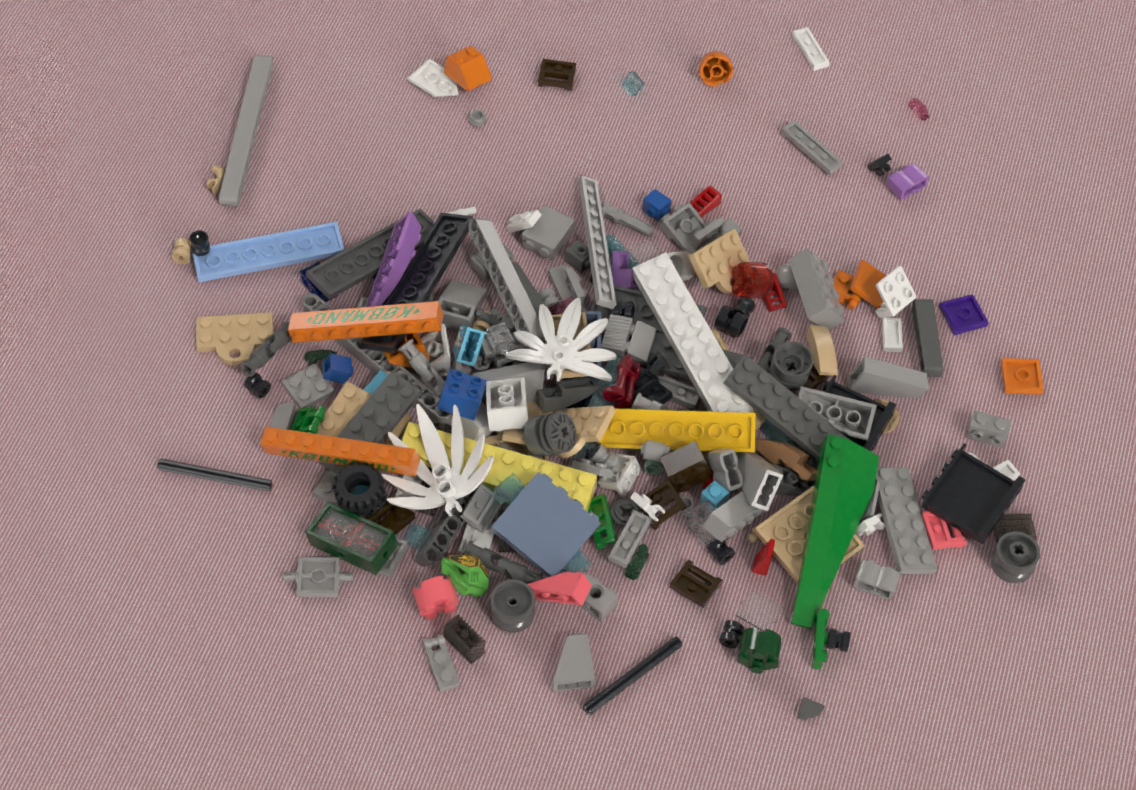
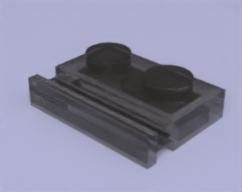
M1032 513L1004 514L994 528L996 543L1004 534L1013 531L1023 532L1036 541L1037 536L1034 522L1032 521Z

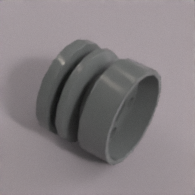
M787 341L780 344L775 350L769 374L791 392L799 390L801 386L803 387L806 384L813 365V355L810 349L796 341Z
M564 412L531 417L524 428L525 444L528 450L537 457L570 452L576 443L577 433L572 418Z

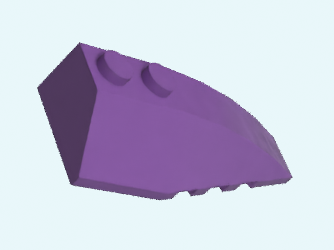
M410 211L394 225L365 307L382 305L396 287L409 261L413 259L416 253L414 248L421 239L420 231L422 227Z

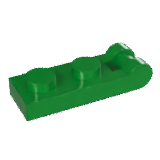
M603 493L592 498L588 513L593 512L598 516V521L601 523L599 528L593 532L595 543L599 550L606 548V545L616 544L618 540L607 497ZM607 533L608 536L602 538V535Z
M820 609L815 620L812 669H821L822 663L827 660V650H824V644L828 642V632L825 631V627L830 616L827 609Z

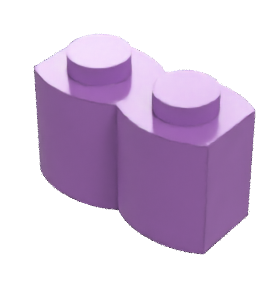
M916 163L906 165L902 171L893 172L888 177L887 187L900 200H903L914 192H918L926 187L929 176Z

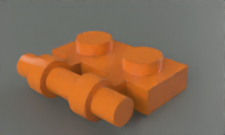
M838 270L833 286L839 294V303L841 305L844 302L848 303L847 307L850 310H854L861 300L860 296L856 293L848 294L854 276Z

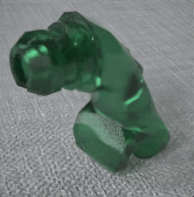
M323 349L308 351L305 354V361L310 360V366L313 364L317 365L318 360L326 359L330 353L337 355V352Z
M641 544L638 546L634 560L625 568V576L627 578L636 580L639 577L649 557L647 545Z

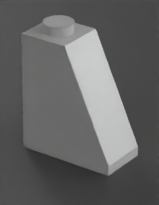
M574 633L571 636H567L553 678V692L594 688L595 674L588 634Z

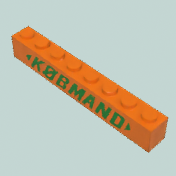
M439 301L291 313L288 331L293 343L441 331L443 312Z
M265 426L260 443L267 454L344 466L348 464L353 466L355 462L361 465L364 462L367 463V466L373 465L379 471L415 477L421 459L417 451L412 448Z

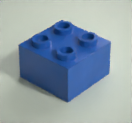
M450 368L437 409L453 414V406L456 405L461 417L474 421L481 404L487 380Z

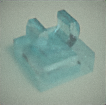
M630 71L622 86L631 96H636L639 91L643 90L645 84L635 71Z
M418 524L417 526L413 525L405 541H408L409 546L420 549L431 531Z

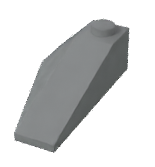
M801 386L798 398L822 416L827 423L848 436L868 441L877 405Z

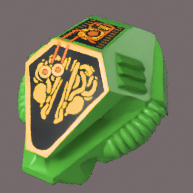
M449 555V558H442V573L449 576L452 584L460 594L464 596L470 594L474 597L486 594L489 587V572L481 559L474 555Z

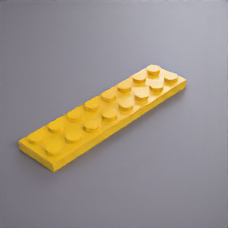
M615 408L616 412L601 441L598 442L604 445L605 448L641 449L642 443H647L648 439L666 443L667 446H670V450H677L696 441L701 451H714L719 448L733 449L734 452L755 453L756 413Z

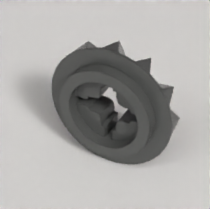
M623 498L613 503L611 517L614 519V523L620 524L622 528L627 524L634 510L642 513V510L633 500ZM631 510L629 517L627 515L622 516L623 511L626 513Z

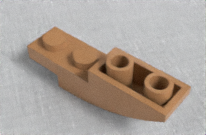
M755 439V452L765 456V460L768 463L774 465L784 464L788 469L796 471L798 477L804 481L816 479L817 470L806 463L810 456L804 451L778 440Z

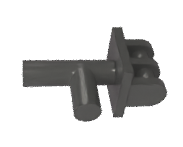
M478 309L476 312V316L497 327L495 336L513 332L514 325L511 319L508 318V313L504 315L502 320L497 319V309H491L490 314L481 309Z

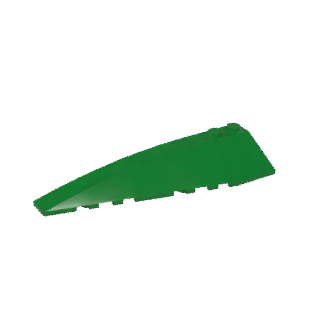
M827 434L821 444L791 620L792 625L811 629L815 622L818 611L825 600L874 492L879 456L846 438Z

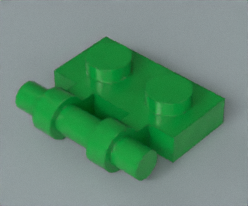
M311 406L299 409L290 430L317 434L319 431L318 426L325 417L324 412L326 408L319 406L316 410Z

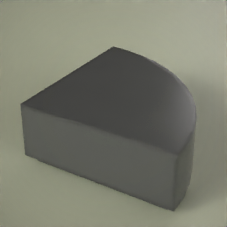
M805 698L797 718L808 720V718L819 716L824 710L825 705Z

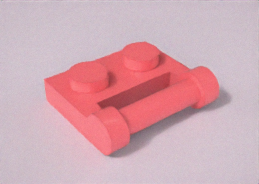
M922 512L932 550L950 547L961 548L967 544L960 530L950 525L954 538H951L945 521L930 512Z

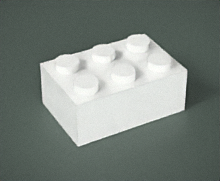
M525 378L487 381V415L490 431L500 432L506 429H523L529 420Z

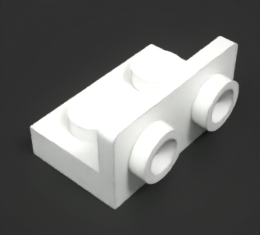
M615 453L616 458L608 469L620 472L618 480L601 476L598 484L600 488L617 490L619 496L625 498L635 479L640 474L641 467L635 456Z

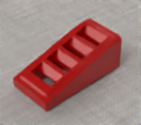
M710 185L695 197L690 204L698 211L700 217H703L721 204L722 195Z
M776 273L758 277L756 283L769 312L787 308ZM768 283H771V284H772L771 286L765 287V284H768ZM771 289H774V290H775V291L770 292V293L767 292V290H771ZM774 295H777V296H778L777 298H773V299H770V298H769L770 296H774ZM780 301V303H781V304L772 306V303H773V302Z
M770 539L756 554L751 570L753 573L767 575L776 542L775 539Z

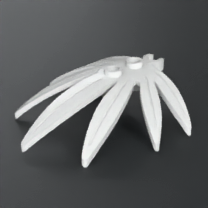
M576 298L564 311L559 323L557 336H555L552 315L548 308L541 304L539 306V324L547 344H544L532 333L516 331L514 332V337L530 349L510 351L506 353V358L549 364L550 368L547 370V379H550L551 374H556L558 382L561 380L562 371L565 368L612 382V376L607 371L589 362L616 360V354L600 348L578 352V350L590 343L607 327L609 320L604 318L590 323L573 340L581 317V300Z
M417 404L421 436L433 470L431 473L420 459L416 475L427 483L430 488L409 480L382 474V477L395 487L407 493L420 496L387 498V501L399 507L415 510L432 509L446 504L445 511L449 516H452L451 510L454 507L459 512H462V507L456 499L468 495L483 482L490 471L494 458L491 455L476 470L485 442V435L481 433L461 474L464 459V433L458 407L454 405L451 434V468L446 449L438 431L422 407ZM388 432V436L394 446L409 448L394 434Z

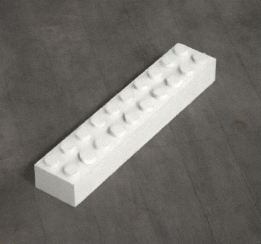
M667 253L633 267V277L707 410L753 412L752 406L723 384L733 368Z

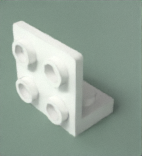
M902 266L896 267L876 284L883 303L875 312L878 318L893 317L916 298Z

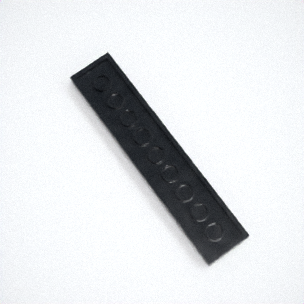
M440 213L384 306L427 302L468 234V224L473 216ZM407 334L364 337L360 344L363 349L396 353Z

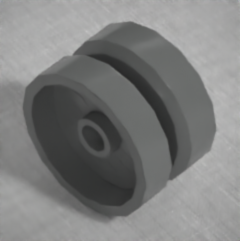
M1013 531L1000 537L991 556V566L994 573L1000 579L1009 583L1025 582L1031 577L1040 559L1038 543L1031 536L1023 532Z
M512 579L499 583L493 589L490 597L491 620L496 627L510 633L520 632L529 627L535 616L536 600L532 588L523 581Z

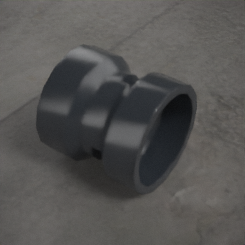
M199 230L190 235L193 254L196 256L207 255L210 251L207 233Z
M741 296L733 309L735 313L741 312L750 316L749 313L753 312L756 305L749 297Z
M616 302V306L612 309V314L634 319L635 305L629 303L623 305L622 302Z
M255 372L254 376L246 379L244 387L249 391H253L254 395L261 399L269 393L271 383L263 380L262 376Z
M715 539L707 550L711 555L716 556V560L720 565H724L734 557L735 551L732 547L726 545L727 542L725 540L721 542Z
M727 620L725 621L724 632L721 633L719 642L727 648L735 649L739 646V637L744 631V626L737 621Z
M830 628L826 648L832 650L838 648L840 651L847 652L851 632H838L837 629Z

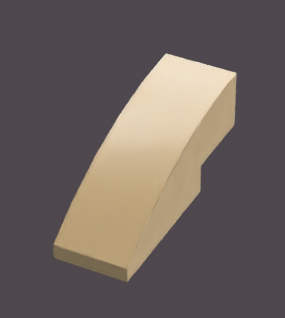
M809 325L806 339L811 347L813 364L818 374L837 376L836 354L828 327Z

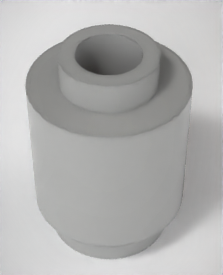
M647 439V443H642L640 454L644 455L643 459L661 462L660 458L669 454L670 446H667L666 443Z

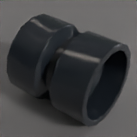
M724 305L716 317L714 326L723 331L728 330L729 334L739 338L747 325L749 316L741 312L735 313L733 308Z

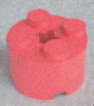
M443 576L427 579L420 583L421 587L419 589L415 587L412 590L420 615L425 616L426 620L434 619L438 613L444 611L446 614L457 610L456 605L459 603V599L449 576H447V579H443Z

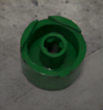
M756 627L748 628L741 634L737 662L751 668L752 672L758 674L763 673V670L778 668L781 652L780 635L769 629L762 632L758 631L759 628Z

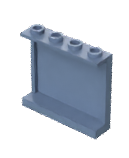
M538 472L492 525L491 531L545 576L551 577L558 575L593 532L599 528L601 523L598 521V516L593 512L588 513L583 509L584 506L577 499L572 500L567 496L568 492L561 486L556 487L552 483L553 480L547 474Z

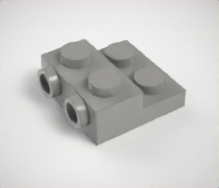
M687 203L685 206L680 204L673 210L675 213L671 216L668 213L660 219L662 222L659 225L660 229L669 240L673 239L682 251L692 246L694 233L707 226L690 203Z

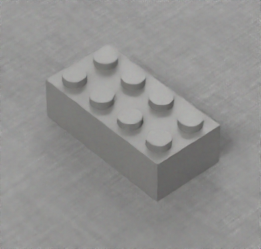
M807 248L788 259L808 319L818 326H827L828 330L845 322L843 315L845 311L839 303L838 299L840 297L834 289V279L829 274V265L826 260H822L815 252L812 253Z

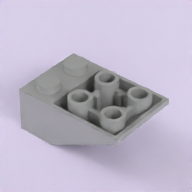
M452 280L439 299L443 312L442 324L447 328L458 331L460 326L471 328L473 322L476 321V312L481 308L488 289Z

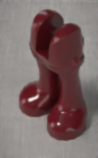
M625 355L617 366L618 374L615 385L608 386L603 390L602 397L607 401L615 402L614 408L632 409L635 382L639 379V372L641 370L640 364L634 362L632 356Z

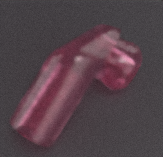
M913 98V100L908 102L912 110L918 109L921 120L929 119L926 105L918 98Z

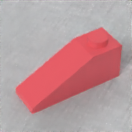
M564 572L528 584L535 594V600L579 606L583 605L592 586L581 572Z

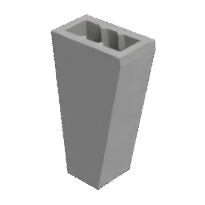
M864 357L848 376V388L864 394L919 399L929 387L927 373L869 357Z
M526 362L473 373V376L487 381L524 377L527 402H537V392L543 389L545 367L541 363ZM485 385V389H484V393H483L482 400H487V398H486V385Z
M736 452L738 459L737 468L743 477L742 489L749 504L768 511L783 478V474L756 452Z

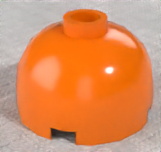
M719 51L709 52L700 60L699 74L705 84L717 87L719 86L718 84H726L732 78L734 72L732 61L725 53Z

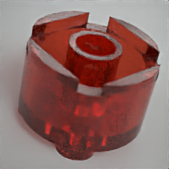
M741 262L732 268L733 294L739 297L746 296L750 299L766 298L768 296L767 293L769 290H772L774 285L772 270L768 269L767 264L764 262Z

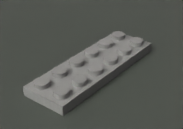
M877 468L875 482L880 483L877 498L897 571L901 574H935L938 569L909 469Z

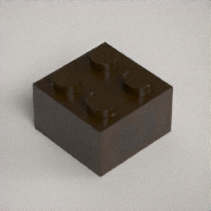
M696 441L660 458L668 477L678 493L686 492L693 486L705 483L709 478L713 477L709 465Z

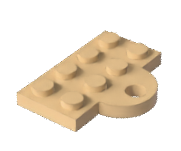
M736 229L726 232L688 255L703 289L715 284L722 293L731 294L741 288L743 277L740 268L749 263L750 260Z
M272 312L196 317L197 352L216 351L218 358L228 365H241L243 361H247L250 354L273 334ZM233 353L240 354L237 358L230 357Z
M596 406L556 410L554 413L564 412L572 418L577 433L574 448L570 452L556 455L559 458H568L580 451L586 442H600L616 412L613 406Z

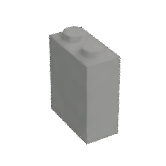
M543 205L539 211L541 213L540 218L533 227L525 229L522 233L521 246L540 254L544 258L554 260L575 231V219Z

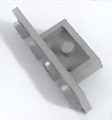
M719 217L715 221H710L704 229L697 230L693 235L692 246L684 252L692 254L732 229H736L737 234H740L742 228L732 219L724 221Z
M566 265L549 268V274L564 309L566 310L573 300L580 298L581 312L586 311L584 307L585 299L587 298L586 290L581 288L580 277L578 273L575 274L573 267L567 268Z

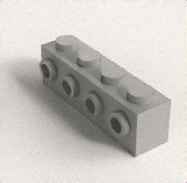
M741 491L713 511L703 528L715 539L723 542L727 538L731 539L737 531H742L745 525H750L755 518L758 519L764 510L751 506L744 491Z

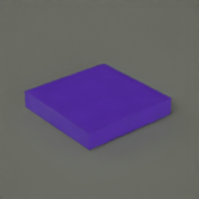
M973 294L939 304V309L954 336L987 327L989 324Z

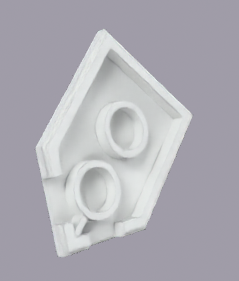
M428 59L407 78L409 82L433 97L458 95L457 83L444 74V67L431 59Z

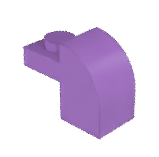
M613 251L611 270L613 285L639 289L633 277V269H629V252Z

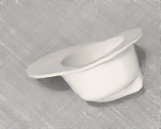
M682 251L667 254L682 281L689 280L694 276L693 265L688 257L690 253Z

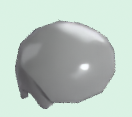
M790 263L779 266L775 273L780 287L783 290L791 288L793 291H796L798 287Z

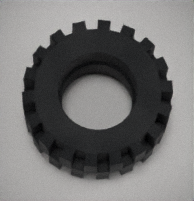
M355 462L353 466L348 464L345 466V470H339L340 475H336L334 478L335 482H333V491L338 506L359 516L365 515L367 517L370 516L369 513L371 512L373 514L376 513V508H381L383 505L382 501H385L386 490L379 470L375 469L371 464L367 466V463L364 462L361 465H358V462ZM358 485L369 487L365 493L360 495L349 493Z

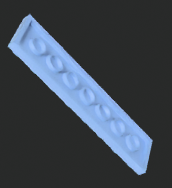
M333 222L211 245L207 255L196 256L193 254L198 281L204 282L333 257L344 251V246L338 224Z

